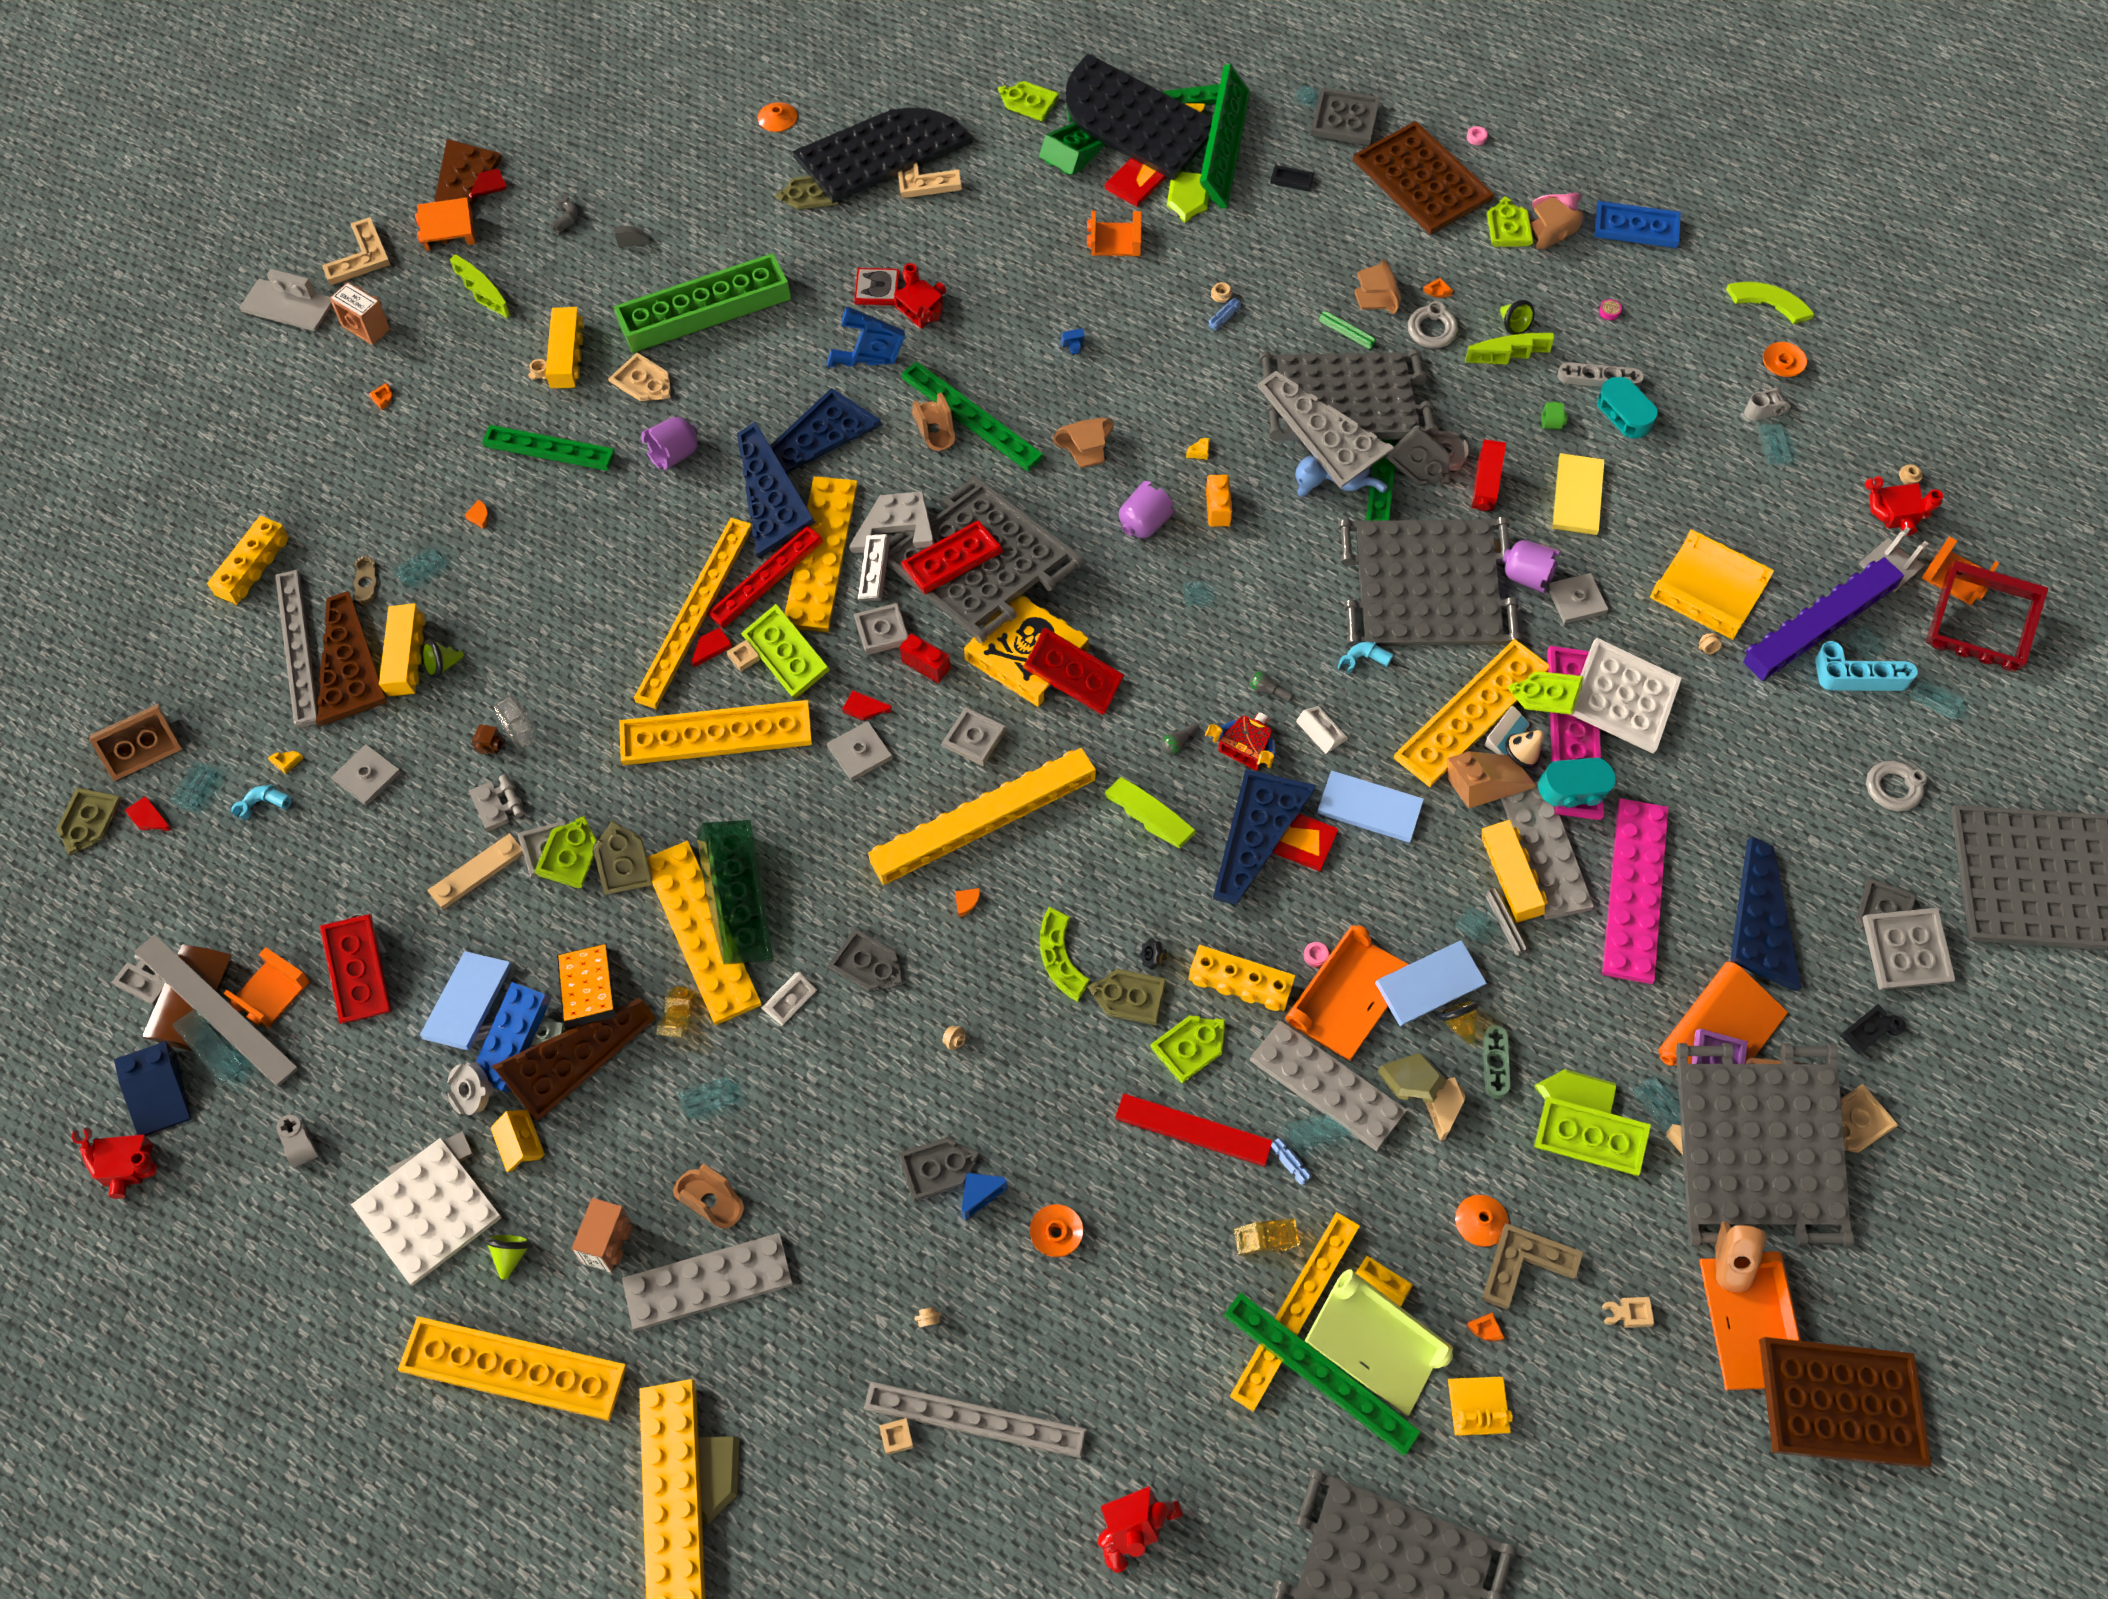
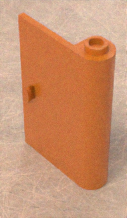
M1361 925L1350 926L1288 1012L1285 1020L1302 1034L1351 1061L1388 1008L1375 982L1409 964L1371 944L1369 931Z
M1726 962L1658 1049L1660 1059L1669 1066H1677V1044L1687 1043L1688 1046H1694L1695 1031L1704 1029L1747 1041V1061L1749 1058H1754L1788 1011L1739 965L1733 962ZM1688 1056V1064H1692V1056Z
M1763 1252L1752 1286L1747 1291L1739 1293L1730 1292L1718 1285L1716 1280V1258L1700 1259L1699 1262L1725 1390L1765 1389L1759 1339L1770 1337L1801 1341L1782 1252ZM1736 1258L1734 1265L1738 1268L1748 1267V1258Z

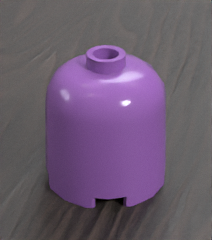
M682 417L669 418L644 430L641 434L642 443L647 442L650 450L647 452V455L659 469L661 467H664V470L671 468L691 456L698 446V431L696 427Z
M1150 481L1142 482L1119 509L1122 530L1129 536L1133 535L1142 539L1150 537L1176 512L1171 508L1174 503L1161 488L1155 490L1151 487L1152 483Z
M1529 540L1518 541L1511 550L1507 549L1502 561L1506 563V575L1510 580L1544 594L1547 590L1544 585L1545 583H1551L1558 566V563L1555 562V557L1561 556V550Z

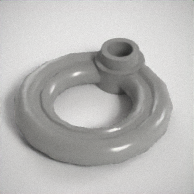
M1434 301L1427 306L1418 308L1411 314L1408 321V333L1418 345L1428 349H1440L1448 346L1455 340L1458 333V323L1454 315L1445 309L1443 303ZM1426 318L1432 320L1440 319L1445 325V331L1441 336L1430 337L1422 332L1420 324Z
M1894 760L1882 761L1874 765L1868 772L1866 787L1872 799L1883 808L1896 812L1908 811L1916 807L1923 799L1924 785L1927 782V777L1924 771L1914 770L1905 763ZM1887 774L1899 775L1905 779V784L1909 787V793L1902 798L1891 797L1882 789L1881 779Z

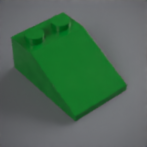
M1071 123L1045 135L1039 157L1044 159L1047 164L1062 169L1063 173L1073 175L1080 172L1105 144L1082 131L1075 123Z

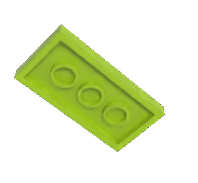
M777 604L741 633L794 699H797L830 671V668Z
M1547 1096L1545 1097L1534 1148L1634 1176H1640L1651 1124Z

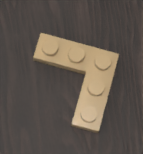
M915 163L913 164L914 168L904 173L902 171L898 172L901 199L962 190L959 170L919 175L918 164Z
M370 217L351 223L362 252L322 265L330 285L390 265Z

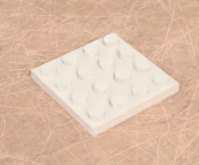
M1596 638L1592 643L1580 675L1584 676V682L1572 716L1653 754L1658 748L1681 677Z
M441 1138L351 1204L412 1287L502 1218Z

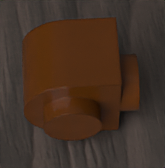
M478 725L471 741L474 750L484 755L488 754V752L497 754L502 749L504 743L497 727Z

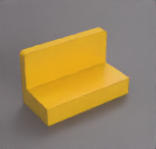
M528 1110L506 1111L491 1126L492 1134L507 1172L513 1171L522 1161L540 1160L545 1155Z

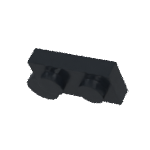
M1877 1004L1846 1029L1840 1037L1859 1055L1886 1032L1893 1036L1902 1034L1906 1029V1024L1899 1016L1891 1015L1888 1017L1887 1012Z

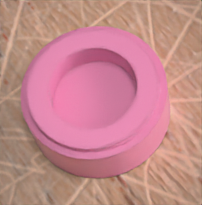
M1479 126L1472 127L1468 130L1467 140L1473 145H1482L1487 141L1488 132Z
M1320 942L1308 944L1304 951L1305 962L1314 968L1322 967L1329 957L1328 948Z

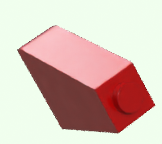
M1483 440L1476 465L1471 508L1480 511H1494L1498 497L1506 442Z

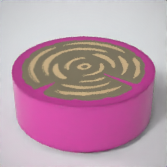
M1612 299L1604 300L1599 309L1600 316L1606 320H1616L1622 310L1621 304Z

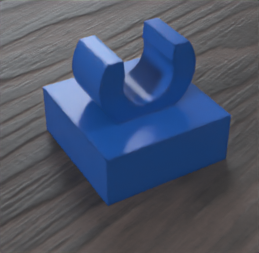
M1080 328L1062 332L1060 339L1062 347L1069 346L1071 355L1080 353V344L1083 343L1085 338L1084 330Z

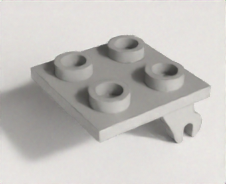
M1907 526L1894 541L1887 538L1859 563V566L1865 569L1870 562L1874 560L1877 562L1883 557L1887 558L1904 574L1899 586L1893 590L1894 593L1924 567L1917 559L1929 545L1927 541H1924L1911 556L1901 550L1899 545L1911 530Z

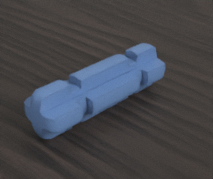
M1236 298L1231 299L1228 302L1229 304H1226L1215 314L1216 316L1209 320V327L1213 330H1218L1222 326L1221 323L1224 324L1234 315V312L1236 313L1241 308L1240 300Z
M1282 1138L1276 1139L1272 1142L1270 1149L1275 1155H1279V1160L1291 1174H1295V1179L1301 1185L1308 1182L1312 1177L1310 1171L1306 1167L1303 1168V1163L1290 1148L1287 1149V1144Z

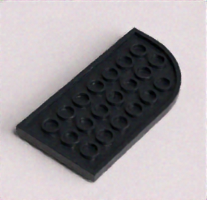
M1089 53L1072 71L1066 85L1068 112L1074 123L1082 131L1172 180L1179 176L1209 139L1213 118Z
M926 108L890 109L887 112L793 151V157L829 200L835 203L895 177L900 171L904 173L914 168L913 164L915 163L920 166L972 143V136L958 121L939 111Z

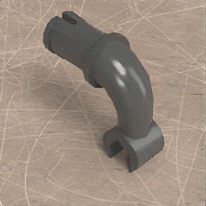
M561 193L563 200H558L554 197L557 208L564 211L561 217L550 223L552 231L557 235L571 225L574 226L578 218V208L569 200L566 193Z

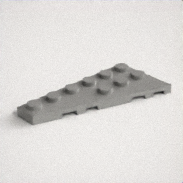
M1277 371L1258 383V388L1340 489L1394 449L1392 445L1379 440L1372 432L1365 431L1358 426V423L1330 405H1325L1313 394H1308L1300 389L1299 385Z

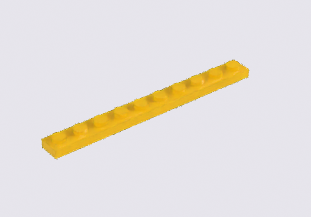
M730 518L636 692L634 696L636 703L654 709L658 708L707 612L710 610L752 530L750 523Z

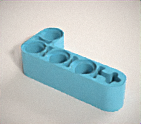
M1833 641L1824 643L1815 658L1819 683L1827 690L1903 691L1909 688L1918 674L1916 666L1906 661H1845L1842 646Z

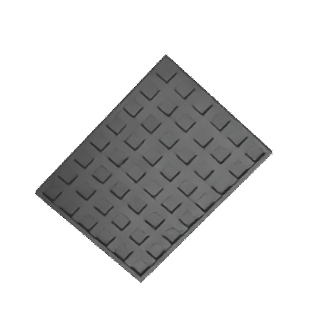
M1954 805L1951 808L1969 941L2108 950V815Z

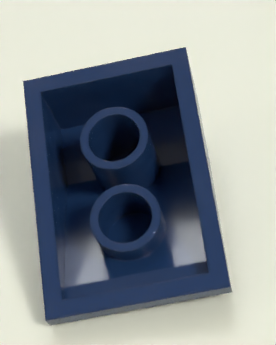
M166 1041L114 1059L118 1082L137 1135L146 1136L191 1120L177 1053Z

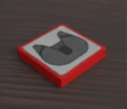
M857 268L855 305L895 306L894 293L898 291L899 269Z

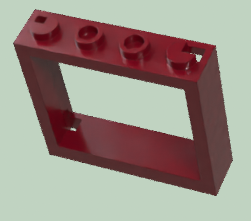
M1954 561L1947 569L1925 643L1932 644L1931 647L1936 650L1943 651L1948 649L1955 651V654L1960 657L1972 656L1979 658L1978 661L1983 664L1995 663L2002 665V669L2007 671L2020 670L2027 663L2048 587ZM1955 578L2031 600L2015 657L1938 634Z

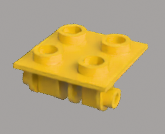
M1503 1377L1448 1379L1455 1436L1511 1433L1509 1422H1512V1413L1507 1409Z

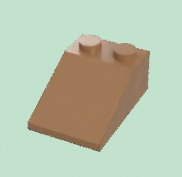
M1469 751L1448 758V780L1468 808L1535 788V783L1509 755Z

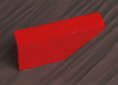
M499 169L479 173L470 192V198L506 190L507 186Z
M720 627L699 638L692 658L694 667L732 648L730 641Z
M852 691L842 711L847 715L866 721L872 719L873 716L885 712L886 714L891 713L892 706Z
M146 796L125 809L126 813L140 830H171L170 826Z

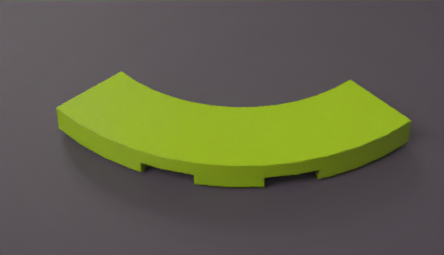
M1736 282L1727 285L1726 290L1735 304H1761L1762 302L1775 306L1776 310L1783 313L1792 324L1811 320L1814 316V313L1802 300L1779 287L1760 282Z
M1049 907L1043 918L1040 930L1042 961L1055 985L1067 996L1079 1002L1090 983V979L1074 967L1066 954L1065 934L1071 917Z

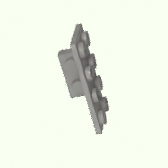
M270 269L267 273L269 281L258 279L239 307L243 313L316 331L330 310L332 303L330 297L314 292L309 278Z

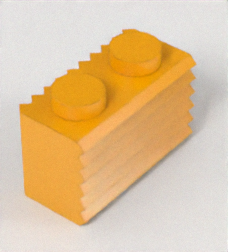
M1209 475L1206 483L1208 525L1210 527L1231 526L1232 504L1229 476Z

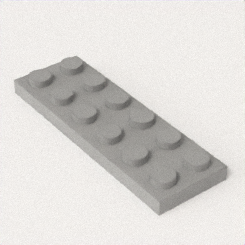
M1534 782L1535 788L1501 798L1508 820H1510L1513 828L1517 827L1519 830L1521 848L1527 849L1530 862H1528L1530 870L1535 869L1539 883L1536 884L1538 889L1545 892L1548 904L1545 905V914L1543 915L1545 920L1591 911L1594 906L1560 815L1554 814V806L1542 798L1539 793L1538 782Z
M1282 1021L1275 1026L1250 1057L1252 1063L1375 1151L1381 1147L1407 1112V1109Z
M780 1233L622 1278L634 1332L793 1286Z

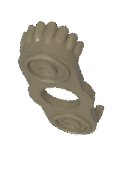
M361 556L354 563L357 572L354 580L355 594L352 596L358 604L368 605L374 600L375 587L377 586V579L375 577L376 567L371 557ZM369 578L372 580L368 587L359 586L362 579Z

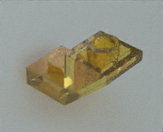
M684 986L670 989L665 996L664 1016L657 1025V1035L683 1037L689 1026L696 996L695 990H689Z
M1295 1219L1255 1222L1234 1228L1237 1253L1240 1256H1246L1263 1250L1279 1252L1300 1246Z

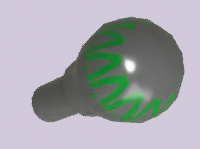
M1256 671L1250 676L1249 684L1253 690L1271 695L1275 694L1289 702L1293 693L1278 686L1268 674L1263 671Z
M1193 722L1183 730L1165 735L1161 741L1163 751L1172 755L1178 753L1188 740V737L1200 729L1198 723Z

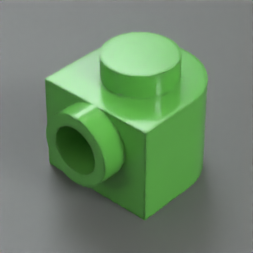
M1546 402L1541 414L1542 428L1561 430L1563 425L1567 424L1568 415L1567 412H1564V403Z

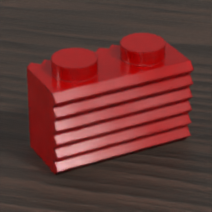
M913 633L900 646L902 663L909 665V668L913 667V670L924 674V677L932 678V681L939 683L951 669L949 654Z

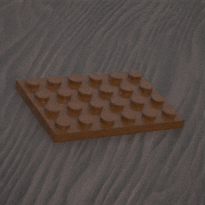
M1417 121L1353 155L1352 161L1429 235L1490 202L1494 197V193Z
M1770 1337L1759 1339L1772 1453L1917 1468L1932 1466L1914 1353Z

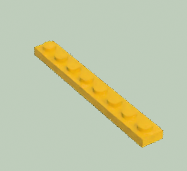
M1337 1212L1275 1317L1277 1321L1296 1335L1299 1334L1360 1225ZM1259 1344L1230 1394V1398L1254 1412L1282 1361Z

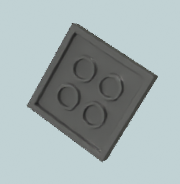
M1321 88L1310 136L1370 146L1380 97Z

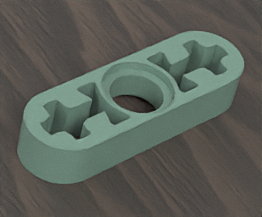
M1494 1025L1490 1026L1483 1036L1485 1091L1491 1098L1502 1099L1510 1089L1508 1034L1501 1026ZM1493 1033L1497 1034V1038H1501L1497 1044V1049L1494 1050V1039L1490 1038ZM1491 1057H1499L1503 1061V1067H1493L1489 1059ZM1496 1075H1500L1499 1085L1504 1086L1500 1091H1496V1087L1492 1086L1496 1080Z

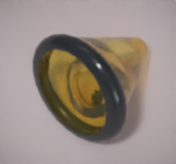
M1473 1000L1450 1007L1442 1011L1438 1015V1019L1450 1027L1467 1044H1473L1475 1041L1479 1002Z

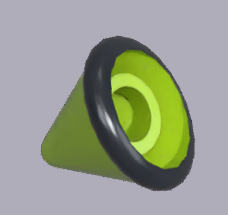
M1519 300L1500 308L1505 329L1510 334H1522L1533 323L1535 310L1533 305L1527 300Z
M428 639L425 641L422 651L424 666L430 676L438 678L444 671L462 659L464 653L461 650Z
M491 1235L485 1239L498 1275L502 1280L509 1278L528 1247L532 1244L528 1238L514 1235Z

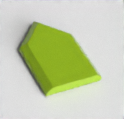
M1026 81L1018 82L1017 85L1011 87H998L1006 109L1044 122L1059 99V93Z
M1181 172L1175 180L1171 179L1167 207L1170 210H1174L1184 223L1191 220V217L1207 211L1209 194L1200 184L1201 174Z
M1506 196L1495 207L1487 211L1492 245L1494 247L1532 245L1533 236L1528 210L1523 207H1517Z
M1536 671L1528 675L1529 678L1520 683L1515 682L1508 686L1510 692L1524 709L1573 715L1582 691L1584 676Z
M585 816L579 817L567 825H561L552 829L535 869V874L568 886L582 888L594 859L592 850L597 841Z
M1189 1015L1151 1043L1150 1047L1177 1080L1183 1084L1222 1054L1225 1019L1215 1018L1213 1020Z
M1564 1069L1535 1084L1534 1087L1544 1099L1548 1096L1611 1114L1616 1083Z

